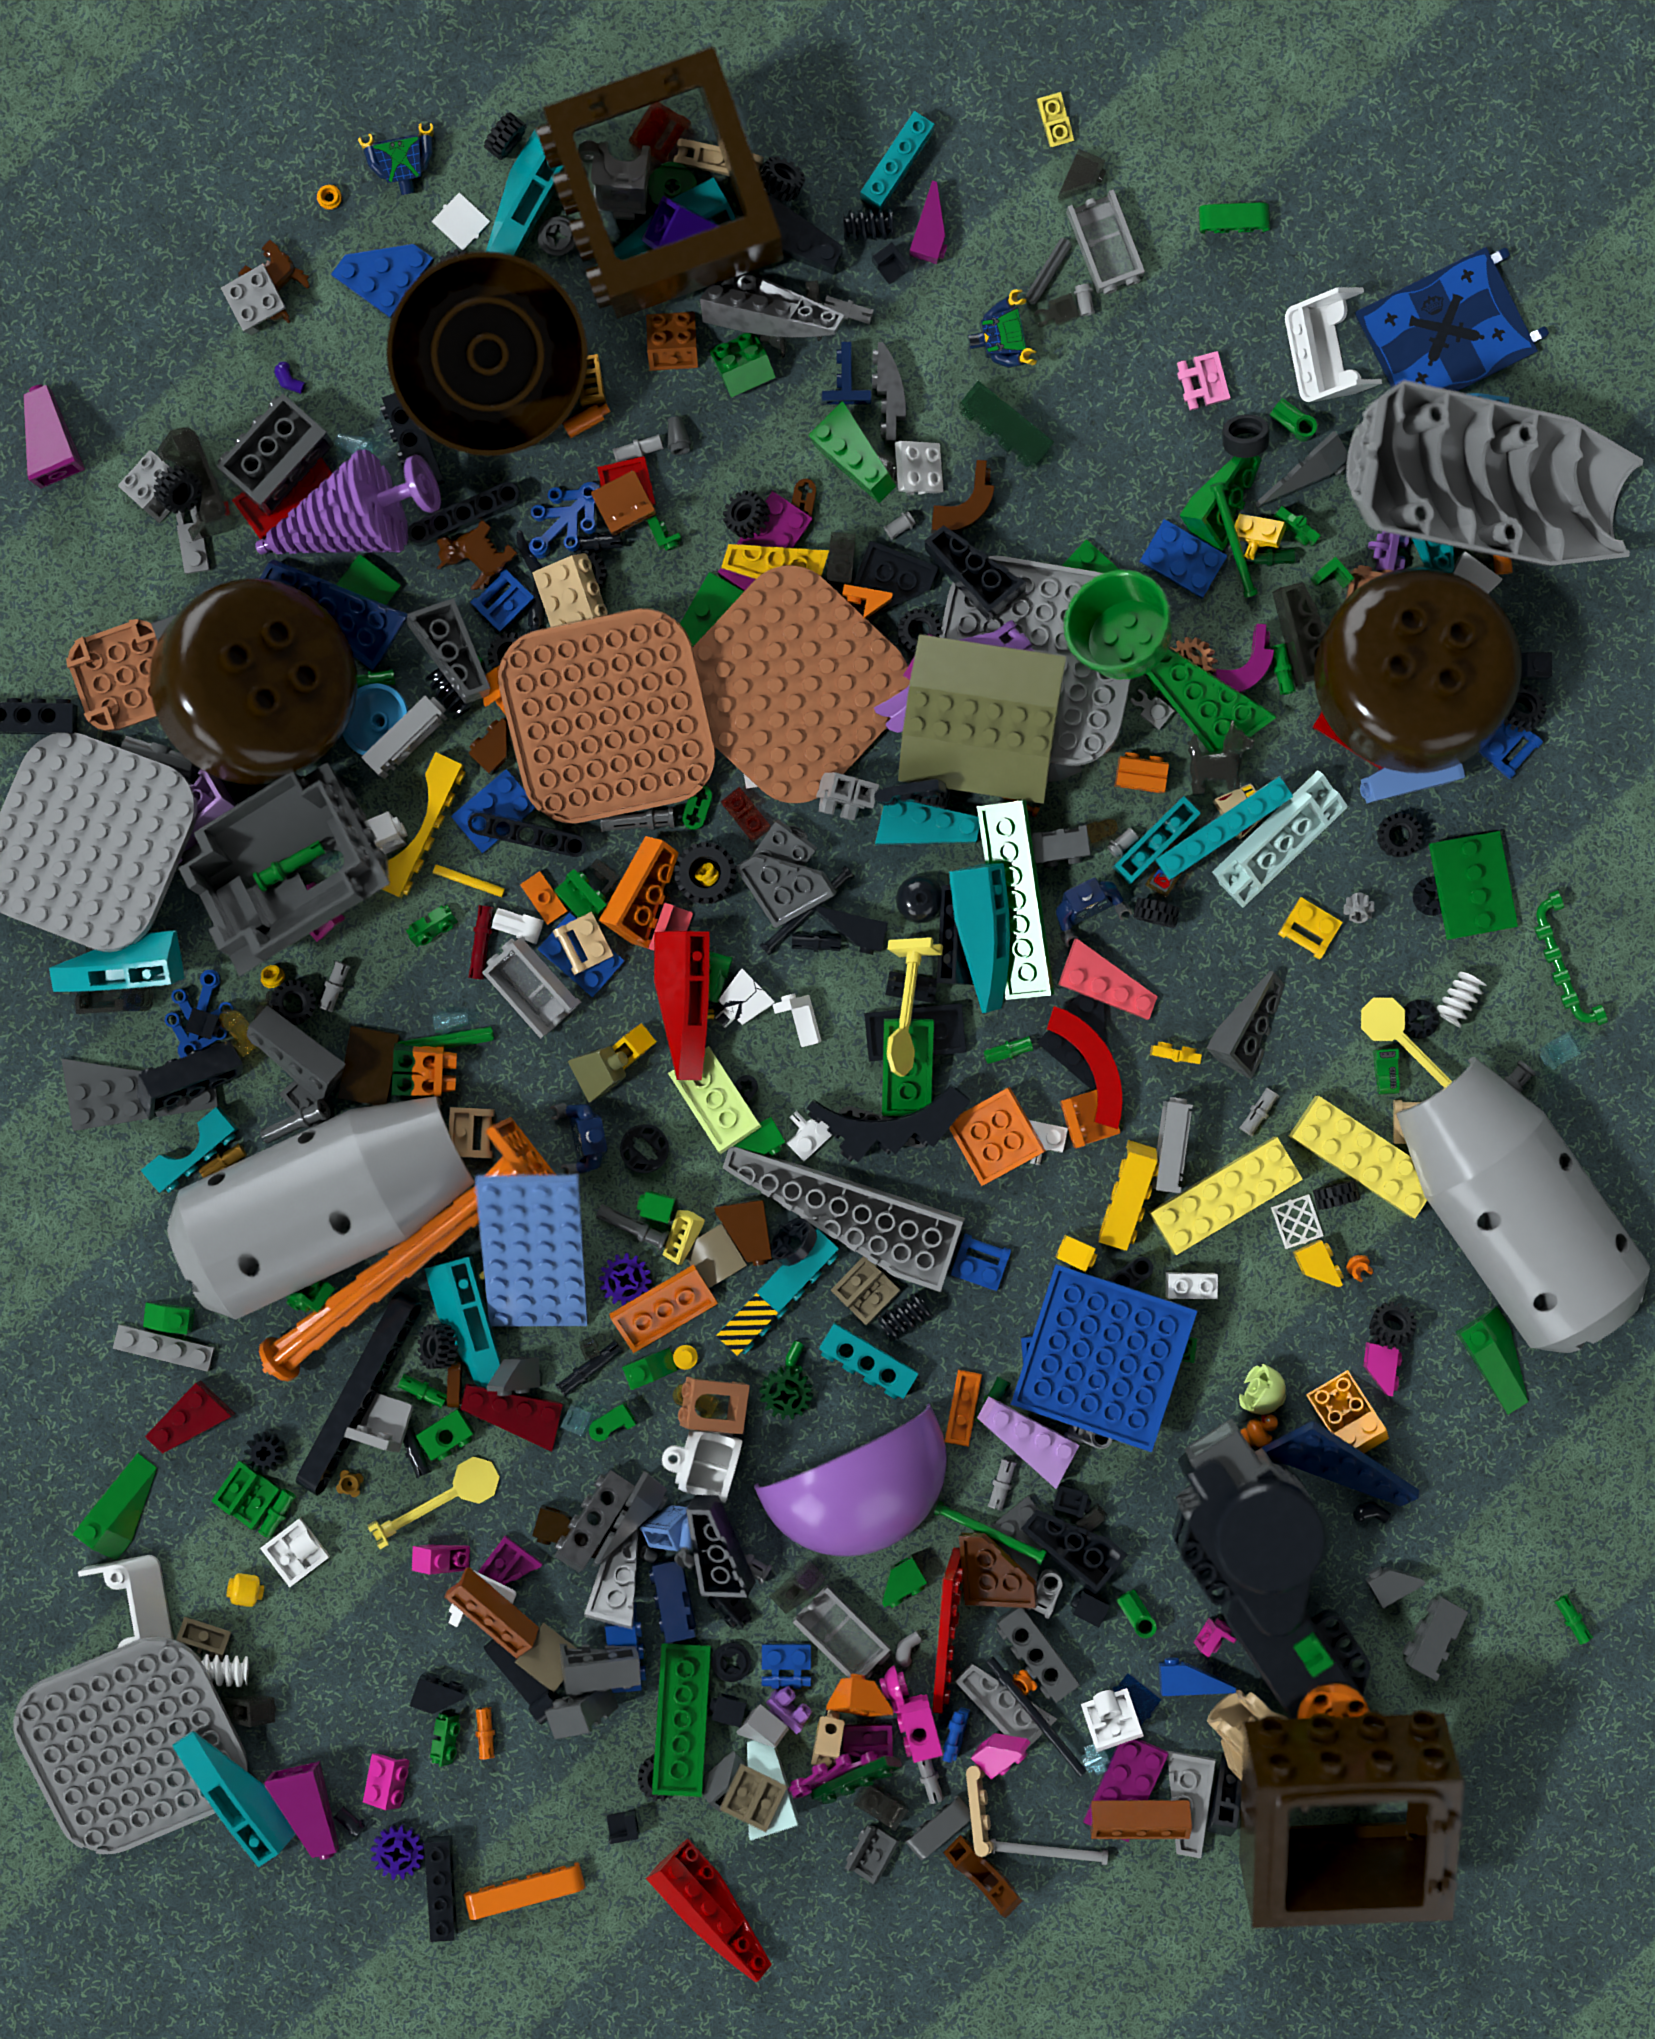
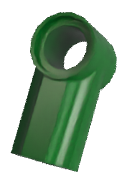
M1284 398L1277 403L1269 415L1293 433L1297 440L1302 442L1311 440L1317 429V423L1313 417L1305 415ZM1299 425H1309L1311 432L1307 434L1302 433L1299 430Z
M709 951V1001L719 1003L725 978H728V970L732 964L733 957Z
M1134 1588L1116 1599L1138 1636L1149 1638L1155 1634L1157 1625ZM1149 1620L1151 1622V1629L1147 1632L1140 1631L1138 1629L1139 1622Z

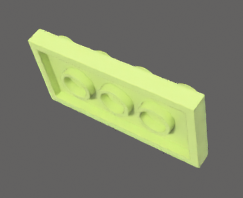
M709 1046L705 1048L702 1080H677L674 1070L668 1073L720 1154L761 1127Z

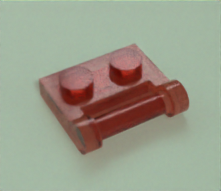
M657 102L649 106L628 141L640 150H642L643 145L650 146L651 156L664 164L669 160V153L684 129L689 128L691 121ZM672 120L677 123L660 150L654 148L670 121Z

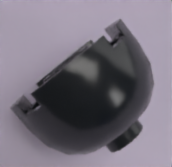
M924 875L912 876L904 880L896 894L897 909L906 920L916 924L928 923L939 915L941 907V887L939 883L931 877Z

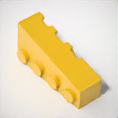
M1131 1140L1127 1142L1128 1155L1126 1159L1121 1161L1118 1174L1120 1179L1119 1182L1116 1181L1111 1194L1112 1203L1108 1204L1099 1233L1100 1243L1126 1251L1129 1244L1133 1245L1135 1242L1137 1230L1134 1229L1137 1221L1141 1222L1143 1219L1145 1208L1142 1205L1144 1199L1149 1200L1153 1186L1149 1184L1152 1176H1157L1159 1168L1156 1148Z

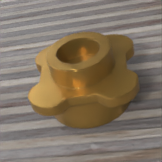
M343 1470L340 1473L341 1479L339 1484L336 1486L337 1492L357 1497L360 1494V1483L364 1480L362 1474L357 1473L355 1475L349 1473L348 1470Z

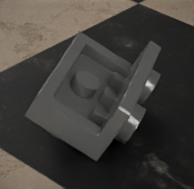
M868 1825L860 1832L856 1848L848 1854L846 1859L848 1863L845 1869L854 1871L874 1885L880 1880L900 1840L876 1825Z

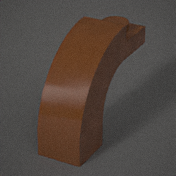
M986 460L976 461L974 490L967 501L952 507L934 505L931 533L936 532L943 525L954 533L961 532L974 525L985 514L994 492V486L985 485V482L989 483L991 470V468H986Z
M961 1835L943 1852L955 1869L968 1877L1004 1918H1007L1023 1901L1014 1890L1015 1887L1003 1873L985 1856H978L975 1853L974 1845Z

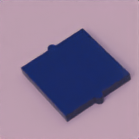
M1127 1673L1119 1685L1113 1687V1691L1117 1692L1128 1689L1141 1726L1147 1718H1151V1712L1161 1699Z

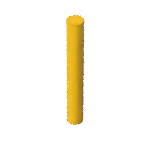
M437 864L433 869V874L502 897L505 891L503 887Z

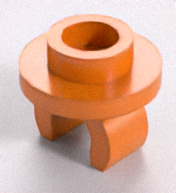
M1365 1255L1353 1256L1346 1265L1347 1272L1359 1282L1363 1281L1361 1278L1362 1271L1365 1270L1370 1275L1373 1274V1269L1369 1266L1370 1260Z

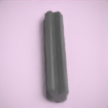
M1060 238L1027 292L1025 299L1029 303L1037 304L1071 248L1072 243L1067 239Z

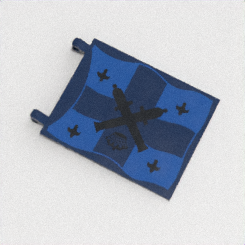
M1484 247L1354 312L1355 316H1357L1356 318H1358L1357 320H1359L1358 322H1360L1359 324H1361L1360 326H1362L1361 328H1363L1362 330H1364L1363 332H1365L1364 334H1366L1365 336H1367L1366 338H1368L1367 340H1369L1368 342H1370L1369 344H1371L1370 346H1372L1371 348H1373L1372 350H1374L1373 352H1375L1374 354H1376L1375 356H1377L1376 358H1378L1377 360H1379L1378 362H1380L1379 364H1381L1380 366H1382L1381 368H1383L1382 370H1384L1383 372H1385L1384 374L1391 388L1405 380L1458 392L1538 352L1534 343L1544 339L1549 332L1543 326L1529 334L1496 267V264L1510 256L1507 248H1503L1490 255L1487 247Z

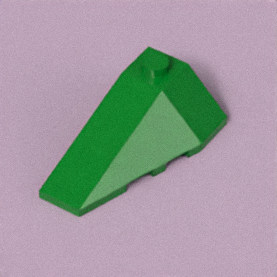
M1259 455L1250 458L1234 456L1190 498L1179 515L1190 532L1218 550L1222 551L1229 539L1215 494L1211 492L1209 486L1218 482H1224L1225 487L1223 490L1232 518H1234L1236 510H1243L1245 502L1242 501L1244 488H1250L1253 484L1261 462Z
M1495 1306L1457 1330L1456 1334L1505 1412L1509 1415L1528 1403V1398L1510 1326L1499 1308Z

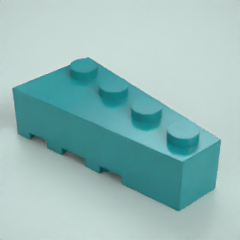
M898 800L895 805L883 807L875 845L976 843L980 828L979 818L929 805Z

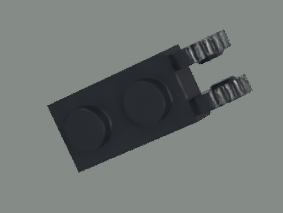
M938 779L891 786L877 790L874 794V800L884 806H892L898 800H901V802H913L915 797L924 796L925 799L937 798L939 793L946 792V784Z

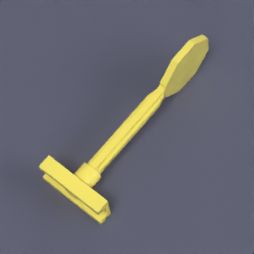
M933 938L888 941L887 949L898 957H906L907 964L900 1014V1028L889 1037L887 1057L891 1071L900 1077L905 1076L913 1068L915 1050L911 1035L909 1034V1025L911 1023L917 971L921 963V956L942 955L943 945H933Z
M1373 998L1361 1009V1029L1373 1041H1393L1396 1039L1444 1088L1452 1083L1439 1067L1404 1033L1405 1009L1394 998Z
M471 1457L458 1464L451 1489L393 1521L388 1520L381 1525L374 1521L367 1525L370 1532L375 1530L372 1533L378 1541L379 1549H382L389 1545L387 1538L397 1533L396 1530L457 1496L478 1504L494 1496L499 1475L491 1461Z

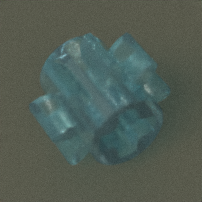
M1094 1743L1084 1747L1086 1754L1080 1757L1088 1773L1095 1771L1098 1776L1106 1772L1107 1768L1105 1765L1110 1763L1106 1751L1097 1752Z

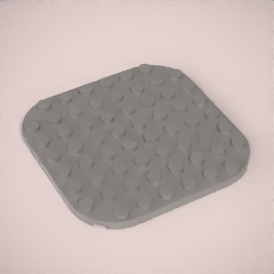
M990 556L991 560L1009 569V572L1016 577L1025 580L1026 591L991 620L987 621L953 582L949 590L941 627L942 635L939 637L960 640L996 631L1010 620H1013L1017 625L1016 629L1020 634L1024 633L1032 643L1031 647L1035 652L1066 656L1050 763L1079 766L1099 759L1114 745L1118 738L1131 679L1106 677L1085 666L1069 649L1068 642L1065 639L1064 618L1068 605L1074 595L1078 593V590L1088 581L1103 573L1005 556ZM1009 635L1000 638L1004 644L1012 640Z
M76 732L74 734L55 733L38 741L23 758L0 811V913L98 951H119L132 943L140 941L150 930L156 919L196 823L197 799L194 797L189 781L172 767Z
M143 1638L43 1679L27 1690L21 1698L14 1715L13 1728L18 1746L61 1830L76 1846L94 1850L97 1854H115L129 1850L215 1814V1811L172 1747L175 1742L190 1732H196L248 1772V1759L245 1749L203 1663L192 1649L171 1638Z

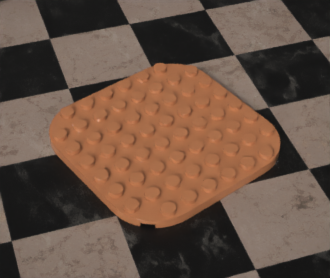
M780 566L760 575L692 648L715 747L764 793L786 803H804L817 798V791L819 790L820 781L824 773L836 772L844 774L887 728L886 723L890 720V717L877 714L874 711V707L899 694L910 684V680L903 676L908 666L900 651L866 618L863 619V616L821 576L800 566Z
M648 608L627 610L529 632L517 639L506 651L499 667V689L523 787L530 802L538 811L543 812L555 821L581 823L681 802L694 796L708 781L714 768L716 756L712 731L690 639L683 627L671 616Z

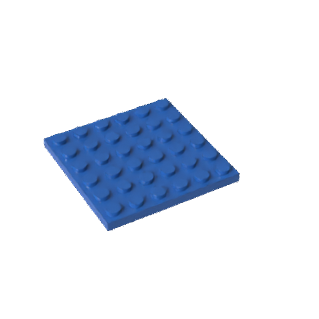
M1056 1264L1011 1405L1152 1452L1198 1310Z

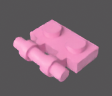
M1218 351L1194 357V368L1188 369L1186 361L1177 363L1179 369L1177 373L1178 379L1182 381L1185 392L1183 394L1184 401L1188 403L1190 411L1199 408L1197 399L1201 397L1204 398L1206 406L1230 400ZM1195 376H1198L1201 387L1197 390H1194L1191 380Z

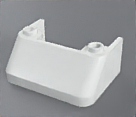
M1337 287L1295 304L1286 311L1285 323L1299 394L1304 401L1317 402L1353 395L1382 384L1381 379H1361L1360 374L1356 370L1344 371L1335 324L1342 322L1346 318V299L1364 293L1363 288Z
M145 1555L86 1566L78 1571L79 1577L103 1572L104 1580L108 1587L114 1590L126 1588L135 1636L122 1640L118 1648L148 1637L174 1639L161 1564L155 1556Z

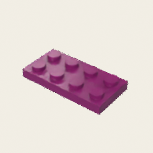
M772 491L765 501L769 505L768 509L770 510V515H767L770 520L769 522H764L766 528L763 529L761 527L759 529L761 533L759 535L754 533L753 538L747 536V539H743L741 537L736 545L794 548L813 518ZM721 568L718 571L720 575L744 591L756 580Z
M1138 1738L1117 1745L1092 1801H1148L1168 1757V1751ZM1091 1803L1083 1819V1823L1090 1826L1092 1824Z

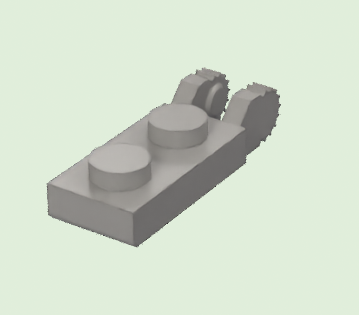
M194 503L190 504L192 506L190 513L193 523L185 524L184 513L178 511V514L176 513L184 573L186 575L210 571L203 525L200 522L198 506Z

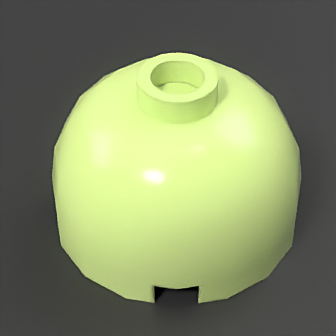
M1262 1364V1367H1253L1244 1382H1250L1244 1396L1239 1395L1240 1405L1251 1413L1259 1415L1270 1414L1285 1402V1381L1276 1370L1265 1364Z

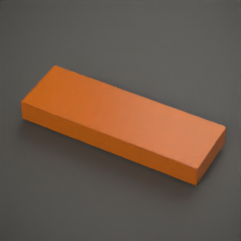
M958 1369L945 1436L946 1443L969 1447L982 1374Z

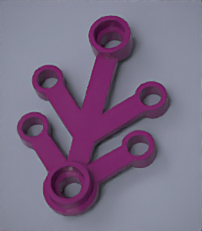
M870 1751L860 1756L861 1761L852 1764L849 1754H844L835 1759L837 1765L828 1770L826 1763L815 1765L812 1767L813 1774L806 1779L799 1778L791 1782V1786L787 1789L788 1793L792 1794L793 1799L802 1798L812 1792L811 1789L877 1760L879 1757L874 1754V1751Z

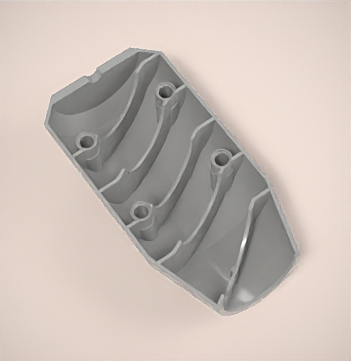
M1403 380L1374 401L1363 413L1364 419L1362 423L1356 426L1348 453L1347 483L1363 520L1374 530L1545 566L1629 557L1630 551L1626 550L1624 542L1614 537L1613 516L1616 501L1624 482L1636 468L1643 465V459L1573 418Z
M1471 1057L1468 1060L1471 1063L1469 1067L1452 1083L1425 1101L1411 1108L1401 1110L1396 1114L1421 1188L1429 1204L1528 1346L1534 1349L1559 1353L1578 1351L1582 1349L1586 1341L1594 1344L1615 1331L1638 1310L1639 1304L1643 1301L1650 1265L1544 1111L1476 1057Z
M438 1096L350 1109L181 1188L168 1220L167 1232L182 1274L186 1280L192 1281L193 1293L205 1309L237 1320L407 1240L472 1186L475 1181L463 1163L442 1117L439 1107L443 1105L441 1099Z

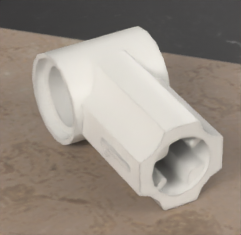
M498 908L493 919L492 928L516 935V938L523 936L526 941L537 944L544 921L525 914L522 916Z

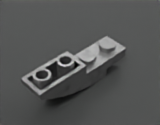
M878 342V350L873 349V364H877V374H872V389H877V396H886V398H882L881 413H886V423H881V438H886L885 444H895L896 420H906L904 388L892 355L883 342Z

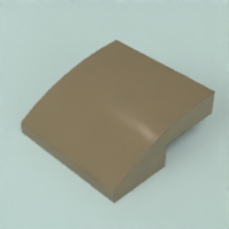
M722 1223L696 1238L686 1256L690 1265H695L709 1288L747 1266V1263Z
M864 1256L831 1289L866 1326H869L902 1292L880 1269Z
M184 1617L176 1640L189 1648L190 1646L197 1647V1653L201 1654L203 1649L209 1651V1657L213 1659L215 1655H218L220 1662H222L231 1632Z
M542 1623L533 1647L519 1656L514 1663L550 1691L555 1692L563 1681L560 1644H567V1648L570 1649L577 1648L545 1623Z
M740 1764L719 1810L767 1832L788 1786Z

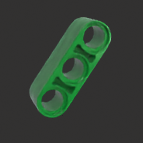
M1268 203L1208 204L1199 207V232L1205 234V231L1229 233L1230 230H1238V233L1254 232V230L1262 229V232L1270 230Z

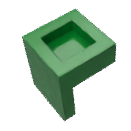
M1314 1632L1294 1645L1295 1651L1305 1663L1307 1670L1313 1678L1334 1664Z

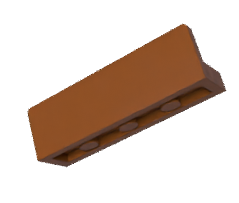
M470 1567L466 1568L460 1582L447 1590L445 1598L510 1654L518 1658L533 1647L539 1627Z
M1187 1800L1091 1802V1839H1190L1192 1823L1190 1802Z

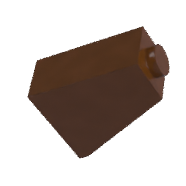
M764 1200L714 1207L716 1215L745 1260L753 1262V1266L768 1264L767 1259H772Z

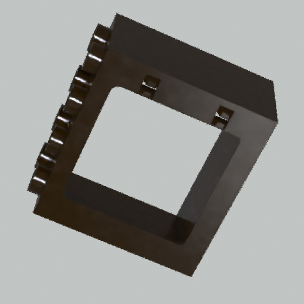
M714 46L542 107L548 123L535 127L549 168L553 169L562 165L564 167V171L553 174L552 177L566 216L580 212L581 218L569 222L583 263L595 258L597 260V266L585 271L599 309L613 305L618 319L784 260L782 237ZM699 88L744 217L640 255L620 260L615 256L573 138L574 132Z

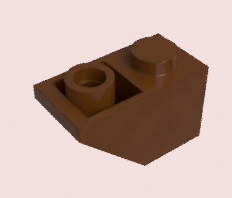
M503 718L500 721L497 719L493 721L486 729L488 733L482 739L478 737L469 746L472 749L469 754L490 775L508 759V723Z

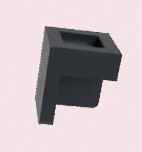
M892 242L872 256V263L888 284L893 283L909 271V264Z
M636 1810L607 1815L610 1834L609 1844L639 1839L640 1833Z

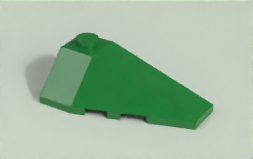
M137 1453L72 1535L90 1549L117 1561L133 1540L157 1467Z

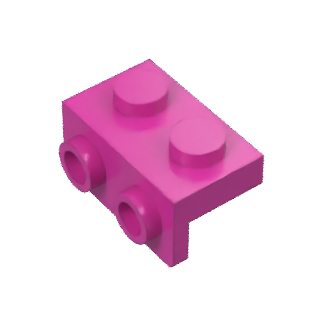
M372 1754L363 1803L383 1810L400 1808L409 1772V1760H397L382 1754Z

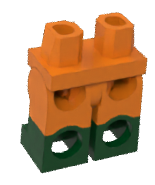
M395 1043L393 1050L392 1095L441 1096L442 1092L455 1091L456 1076L443 1075V1068L456 1069L457 1054L444 1052V1047L404 1046V1043Z

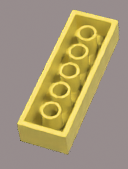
M1315 1096L1289 1137L1353 1180H1356V1182L1410 1218L1415 1219L1427 1202V1199L1421 1188L1412 1158L1322 1097Z
M1272 1137L1149 1211V1214L1173 1254L1178 1255L1303 1179L1278 1137Z

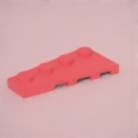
M1074 939L1058 985L1143 1019H1150L1157 996L1080 940Z

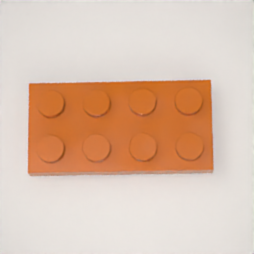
M693 1264L613 1311L609 1316L632 1352L635 1353L717 1305L718 1302Z

